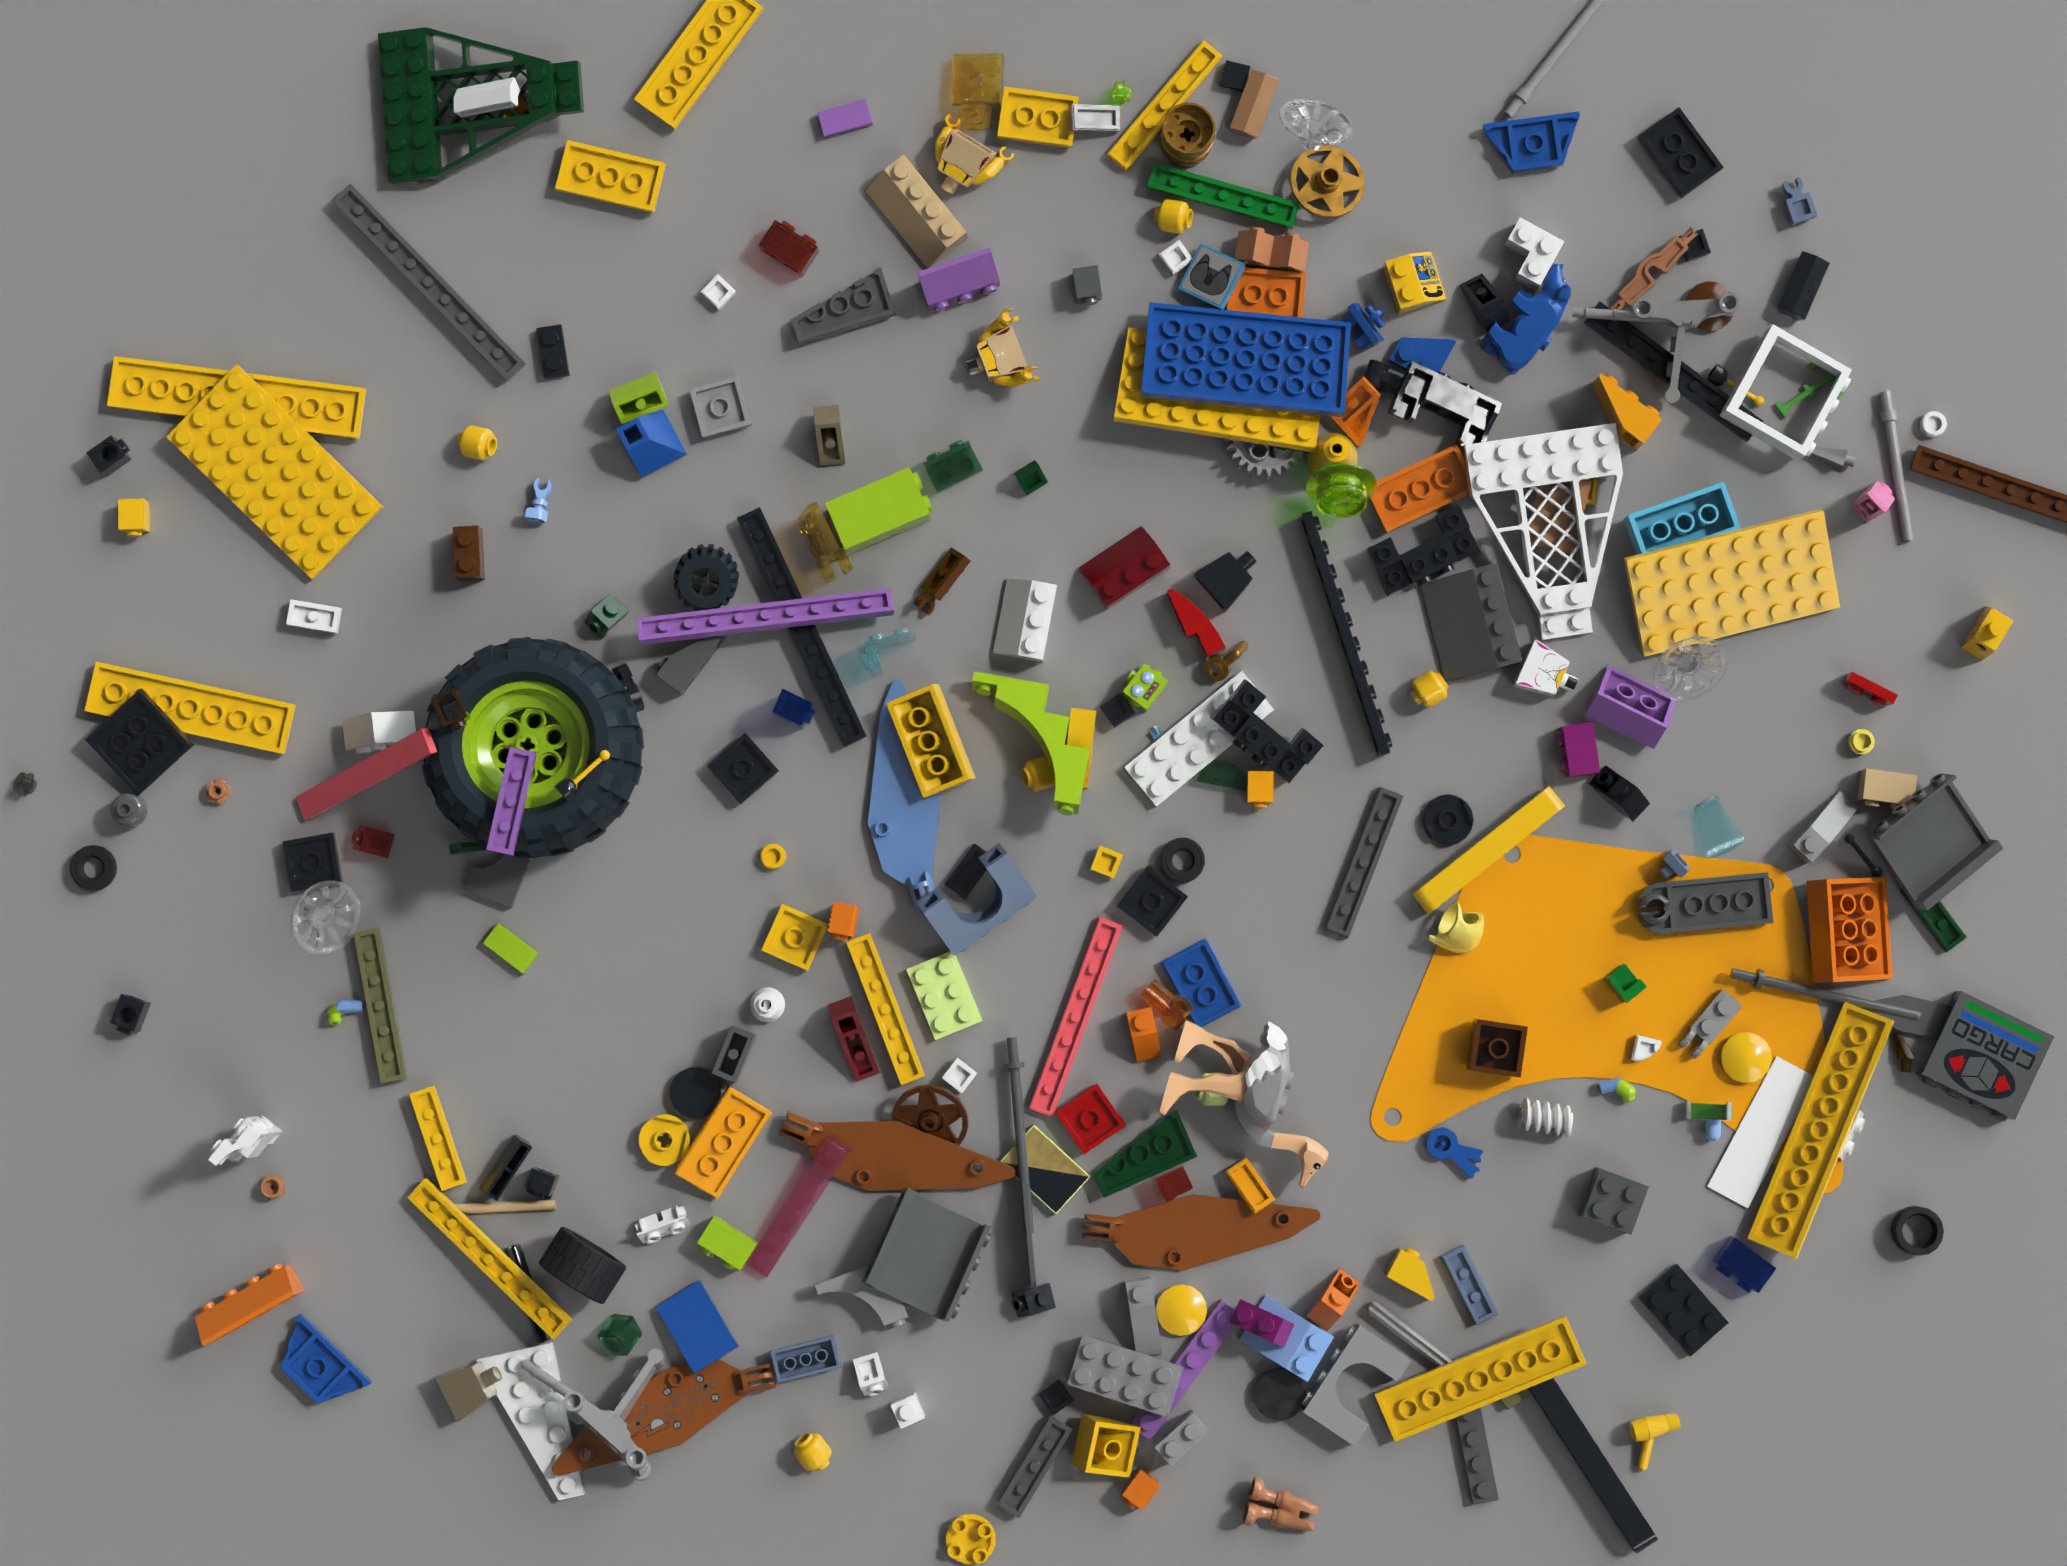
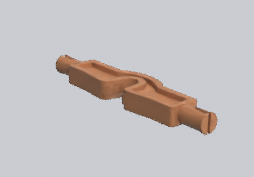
M1690 227L1680 238L1678 236L1674 237L1659 253L1652 254L1644 259L1639 265L1635 277L1619 292V299L1609 308L1614 310L1618 305L1617 310H1622L1626 305L1631 307L1636 300L1652 289L1656 281L1649 274L1648 270L1653 267L1662 274H1667L1677 260L1688 250L1687 245L1698 235L1696 231L1693 232L1694 229Z

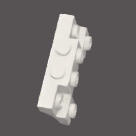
M264 1116L247 1117L245 1120L241 1118L233 1127L232 1131L235 1133L231 1138L224 1139L223 1141L218 1140L210 1150L212 1155L208 1160L217 1166L218 1164L222 1165L226 1159L234 1163L235 1161L239 1162L243 1156L246 1158L258 1157L268 1144H273L283 1131Z

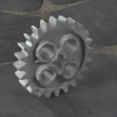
M1225 439V442L1232 443L1227 447V452H1235L1231 460H1240L1239 469L1246 465L1248 467L1246 474L1256 470V478H1259L1261 472H1265L1266 478L1269 479L1273 471L1277 477H1280L1281 469L1288 473L1290 471L1289 464L1296 467L1298 464L1296 458L1302 459L1304 455L1301 450H1280L1275 446H1270L1272 453L1275 455V458H1271L1268 445ZM1259 448L1263 450L1265 456L1256 457L1253 455L1252 450Z

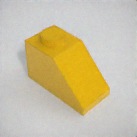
M1406 1247L1405 1251L1398 1248L1384 1275L1433 1301L1434 1293L1425 1263L1419 1259L1420 1253L1409 1247Z

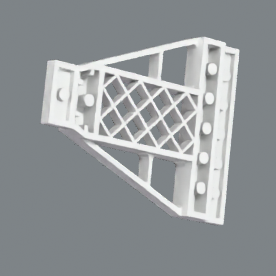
M1616 423L1464 445L1469 497L1471 496L1530 598L1531 604L1538 615L1541 640L1593 632L1589 607L1592 605L1623 476ZM1614 476L1615 480L1607 512L1585 515L1582 511L1579 481ZM1570 482L1571 490L1561 483ZM1555 484L1547 495L1537 488L1538 486ZM1557 487H1560L1569 494L1562 505H1559L1550 498ZM1529 488V490L1524 495L1523 489ZM1513 490L1515 491L1519 525L1496 528L1480 500V495ZM1533 490L1544 498L1537 509L1525 501ZM1571 498L1573 502L1574 515L1565 509V506ZM1547 501L1558 508V511L1551 520L1539 512ZM1526 507L1533 512L1528 521ZM1561 512L1573 519L1565 531L1554 523ZM1536 515L1548 523L1541 534H1538L1529 527ZM1605 517L1594 568L1590 566L1584 523L1587 519ZM1575 523L1578 540L1568 534ZM1550 526L1562 533V536L1555 545L1543 537ZM1520 530L1527 577L1522 573L1500 532ZM1529 532L1537 537L1532 546ZM1565 536L1576 544V547L1569 556L1557 548ZM1540 540L1552 548L1544 560L1532 552ZM1578 549L1581 565L1572 559ZM1554 551L1566 559L1558 570L1547 563ZM1533 557L1541 563L1536 570L1534 569ZM1568 562L1580 570L1572 581L1561 573ZM1543 566H1546L1555 573L1547 585L1536 577ZM1583 574L1584 582L1576 583L1580 576ZM1558 576L1568 583V585L1551 587ZM1537 583L1544 588L1537 589Z

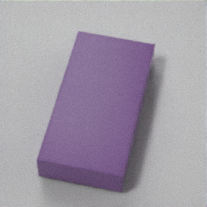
M866 99L817 112L824 138L873 125Z

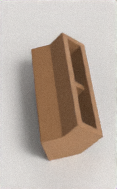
M1251 70L1230 125L1233 133L1243 135L1251 140L1258 138L1279 79L1266 73Z

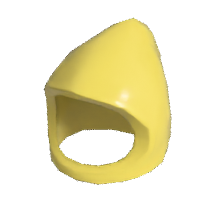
M1456 901L1452 902L1440 920L1437 935H1429L1428 940L1449 951L1468 953L1475 949L1481 941L1484 931V916L1479 912L1462 913L1460 904Z

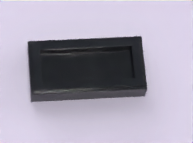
M974 844L945 885L966 899L987 871L979 859L986 851Z

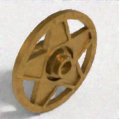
M1323 145L1310 148L1298 157L1291 170L1290 187L1296 201L1307 212L1322 218H1337L1348 214L1358 205L1364 193L1365 178L1361 166L1352 155L1338 147ZM1329 152V155L1322 164L1308 158L1316 153ZM1343 158L1353 166L1357 176L1343 172ZM1298 169L1308 180L1300 191H1298L1296 182ZM1358 191L1354 201L1344 208L1343 194ZM1322 199L1329 212L1319 210L1308 203Z

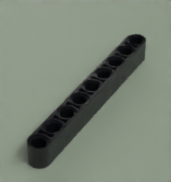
M1552 1378L1528 1388L1634 1552L1637 1554L1656 1542L1658 1538L1555 1379Z

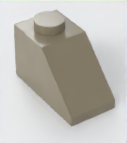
M839 405L814 407V424L820 466L845 464Z

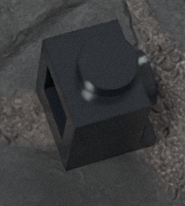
M538 1167L531 1168L524 1188H527L526 1191L530 1192V1195L551 1200L559 1175Z

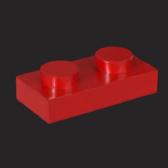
M1854 672L1848 673L1843 681V684L1848 686L1847 689L1850 692L1860 696L1863 693L1871 697L1870 701L1881 707L1894 704L1898 694Z

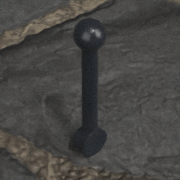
M1847 834L1844 838L1845 842L1851 844L1870 867L1872 876L1880 877L1882 869L1875 867L1856 844L1854 836Z

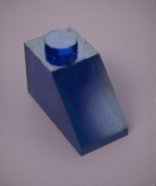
M782 689L772 713L778 718L804 728L806 723L810 725L815 710L812 709V702Z

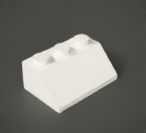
M1007 578L994 644V654L1043 663L1057 585L1034 580Z

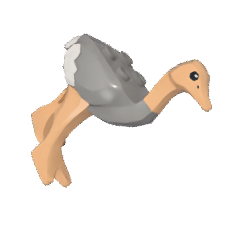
M1186 1020L1174 1062L1180 1063L1194 1046L1204 1044L1222 1054L1233 1074L1228 1075L1216 1072L1203 1078H1189L1171 1072L1159 1114L1165 1116L1173 1104L1188 1091L1210 1092L1233 1099L1234 1111L1246 1134L1256 1144L1268 1148L1290 1150L1300 1157L1302 1170L1298 1186L1304 1188L1310 1178L1325 1165L1329 1152L1320 1143L1307 1136L1275 1133L1268 1130L1270 1125L1276 1120L1277 1114L1283 1115L1287 1096L1283 1095L1284 1089L1290 1090L1294 1072L1290 1071L1291 1060L1288 1037L1278 1026L1268 1022L1264 1026V1032L1260 1034L1262 1046L1252 1054L1242 1050L1235 1041L1217 1037L1197 1024Z

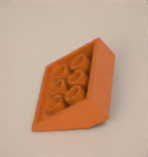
M1886 877L1806 881L1813 983L1893 979Z

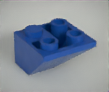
M664 410L637 417L616 428L621 441L642 478L687 455Z

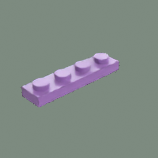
M513 747L509 748L486 850L514 856L537 755L536 752Z

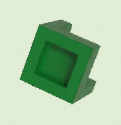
M1622 964L1604 978L1623 1003L1629 1002L1647 988L1641 979L1635 977L1626 964Z

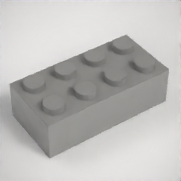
M1082 1335L1067 1385L1168 1417L1184 1366L1088 1335Z

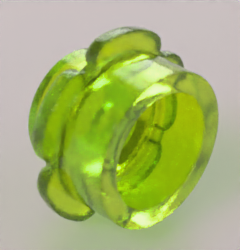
M1126 81L1122 83L1115 82L1112 91V101L1122 106L1125 101L1129 102L1131 98V87L1127 86Z

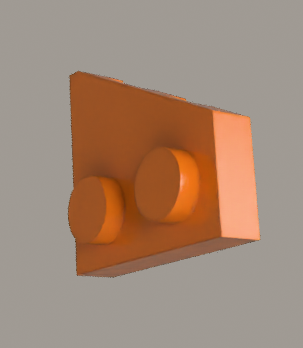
M1364 376L1346 392L1344 417L1330 416L1358 447L1364 443L1381 396Z

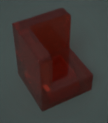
M1183 1165L1155 1178L1166 1202L1193 1188Z

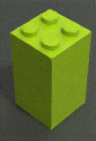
M910 467L825 502L847 556L931 521L930 513H933V508L928 496L921 495L920 490L923 489L917 471L912 473Z

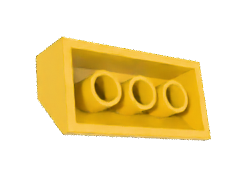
M939 684L928 685L886 703L923 798L976 779Z

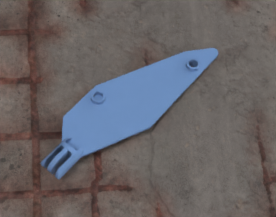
M894 680L879 717L868 826L883 872L909 888L916 914L920 916L922 911L916 903L918 901L916 891H919L921 898L927 895L926 888L929 887L930 892L935 889L932 878L940 797L939 793L923 798L886 704L907 695L903 682L901 680Z

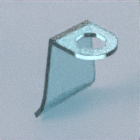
M1718 795L1702 801L1693 810L1708 857L1725 854L1745 841L1739 828L1719 803L1720 798Z

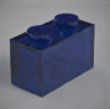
M1732 1236L1727 1239L1712 1260L1718 1265L1716 1267L1718 1272L1727 1278L1730 1275L1739 1280L1736 1285L1747 1293H1750L1751 1290L1759 1293L1776 1270V1267Z

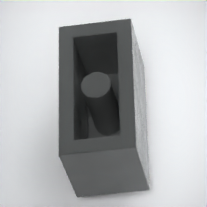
M731 1025L712 1074L738 1083L757 1035Z

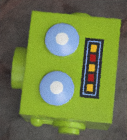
M1143 664L1138 672L1133 669L1124 682L1128 685L1122 694L1124 698L1130 700L1132 706L1135 708L1140 707L1147 712L1166 687L1168 681L1162 677V673L1159 670L1151 669L1149 665Z

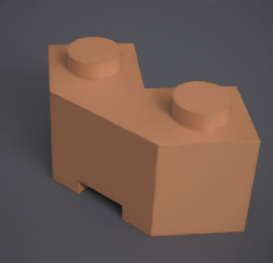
M1250 227V230L1239 231L1234 259L1254 268L1266 266L1280 271L1305 272L1309 242L1300 239V235L1285 233V236L1274 237L1264 233L1265 229L1260 227Z

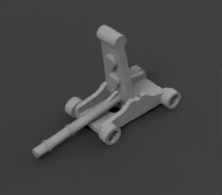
M1732 292L1723 294L1720 299L1652 303L1650 299L1643 297L1634 303V311L1573 307L1572 317L1585 318L1587 320L1591 318L1663 323L1677 328V337H1671L1669 352L1675 353L1673 362H1668L1666 377H1671L1670 388L1665 393L1666 401L1670 404H1675L1680 399V392L1677 388L1685 329L1698 327L1702 321L1709 318L1735 315L1738 311L1740 300Z
M659 1349L649 1351L648 1361L641 1371L637 1370L630 1381L632 1385L627 1392L624 1391L619 1396L616 1402L617 1407L614 1411L599 1409L586 1400L581 1393L571 1390L562 1381H558L542 1370L539 1365H535L527 1359L521 1364L522 1369L527 1371L530 1376L549 1386L555 1393L557 1392L564 1397L563 1404L569 1412V1418L573 1424L585 1425L627 1463L635 1480L645 1481L650 1477L652 1469L647 1461V1455L643 1449L638 1448L631 1440L630 1432L627 1430V1424L624 1420L656 1370L661 1369L665 1364L664 1356Z

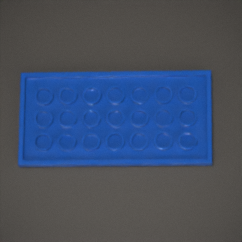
M1149 302L1141 397L1344 417L1351 322Z

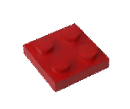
M1097 1083L1055 1112L1084 1155L1126 1126Z

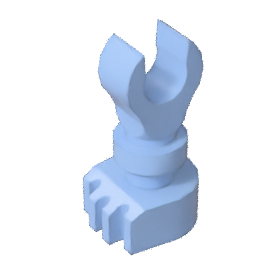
M537 478L534 482L535 499L532 501L534 508H526L523 518L529 522L546 523L548 512L544 508H547L548 502L545 500L552 491V484L548 480L547 488L540 490L538 488L540 480Z

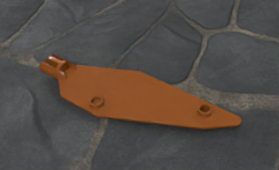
M787 1111L786 1118L789 1120L783 1121L782 1127L785 1129H781L778 1134L807 1146L822 1173L867 1191L903 1190V1188H910L912 1190L980 1188L1011 1179L1015 1176V1169L1010 1165L899 1121L816 1123ZM975 1163H980L983 1168L981 1170L974 1169L973 1165Z
M1192 1194L1117 1217L1085 1213L1084 1219L1108 1224L1086 1222L1083 1223V1229L1091 1232L1107 1233V1235L1082 1233V1239L1112 1242L1134 1265L1186 1270L1288 1239L1320 1219V1212L1312 1208L1270 1204L1253 1215L1243 1200ZM1281 1214H1286V1221H1278L1279 1216Z

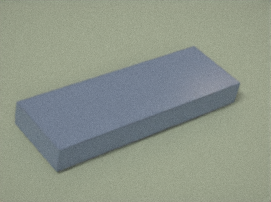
M1461 1245L1441 1255L1474 1325L1476 1326L1498 1315L1465 1246Z

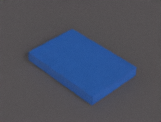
M1206 938L1161 962L1194 1024L1203 1027L1242 1006Z
M700 1280L655 1307L694 1374H697L740 1347Z

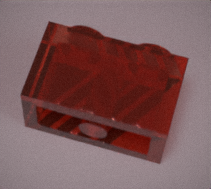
M774 220L759 243L760 250L803 277L819 253L818 247L815 245L817 242L806 234L800 236L795 233V228L786 221L779 223Z

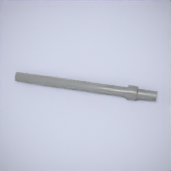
M1592 0L1525 86L1517 90L1514 94V100L1504 111L1508 118H1512L1522 104L1526 105L1532 97L1531 93L1601 6L1603 0Z
M1890 390L1880 392L1883 409L1881 419L1882 423H1885L1903 542L1913 540L1895 425L1897 414L1896 410H1893Z

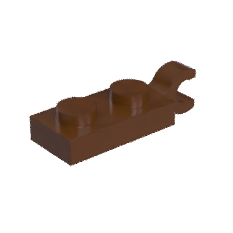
M951 547L922 584L921 588L924 591L915 599L913 604L920 609L922 608L921 611L925 614L930 615L935 608V599L941 601L971 561Z

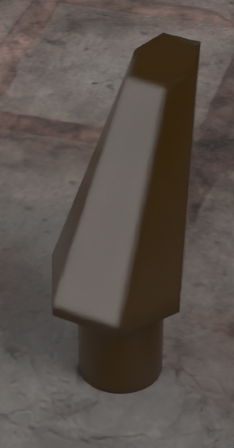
M1893 1033L1897 1059H1901L1900 1072L1911 1073V1062L1916 1060L1903 1035Z

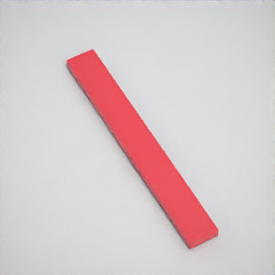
M428 727L418 730L296 796L304 820L312 819L436 753L437 749Z
M1102 917L1098 918L1028 1109L1053 1117L1123 925Z

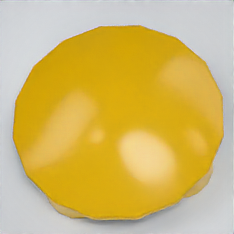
M1751 1032L1737 1033L1734 1036H1730L1723 1045L1721 1052V1063L1725 1074L1742 1083L1755 1082L1763 1078L1768 1072L1772 1061L1771 1050L1767 1042L1759 1035Z
M1183 1284L1172 1286L1165 1290L1157 1300V1319L1162 1328L1170 1334L1178 1336L1190 1335L1199 1330L1205 1322L1207 1314L1206 1301L1201 1293L1192 1286Z
M964 1514L955 1518L949 1524L945 1533V1545L948 1555L965 1565L984 1563L992 1554L996 1545V1534L992 1525L984 1517L976 1514Z

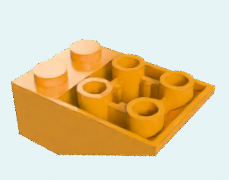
M1601 373L1591 384L1609 423H1616L1618 438L1637 451L1662 421V418L1658 416L1659 412L1650 405L1644 406L1638 401L1639 397L1634 392L1628 389L1625 391L1619 387V382L1614 377Z

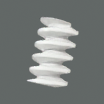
M1524 1098L1519 1109L1518 1128L1521 1123H1524L1525 1131H1528L1531 1125H1534L1535 1132L1538 1133L1541 1127L1544 1126L1546 1134H1549L1551 1129L1555 1128L1556 1136H1559L1563 1129L1565 1130L1566 1137L1569 1138L1573 1124V1111L1571 1112L1569 1105H1565L1561 1110L1558 1103H1555L1551 1108L1550 1103L1547 1101L1541 1107L1539 1100H1534L1530 1106L1529 1099Z

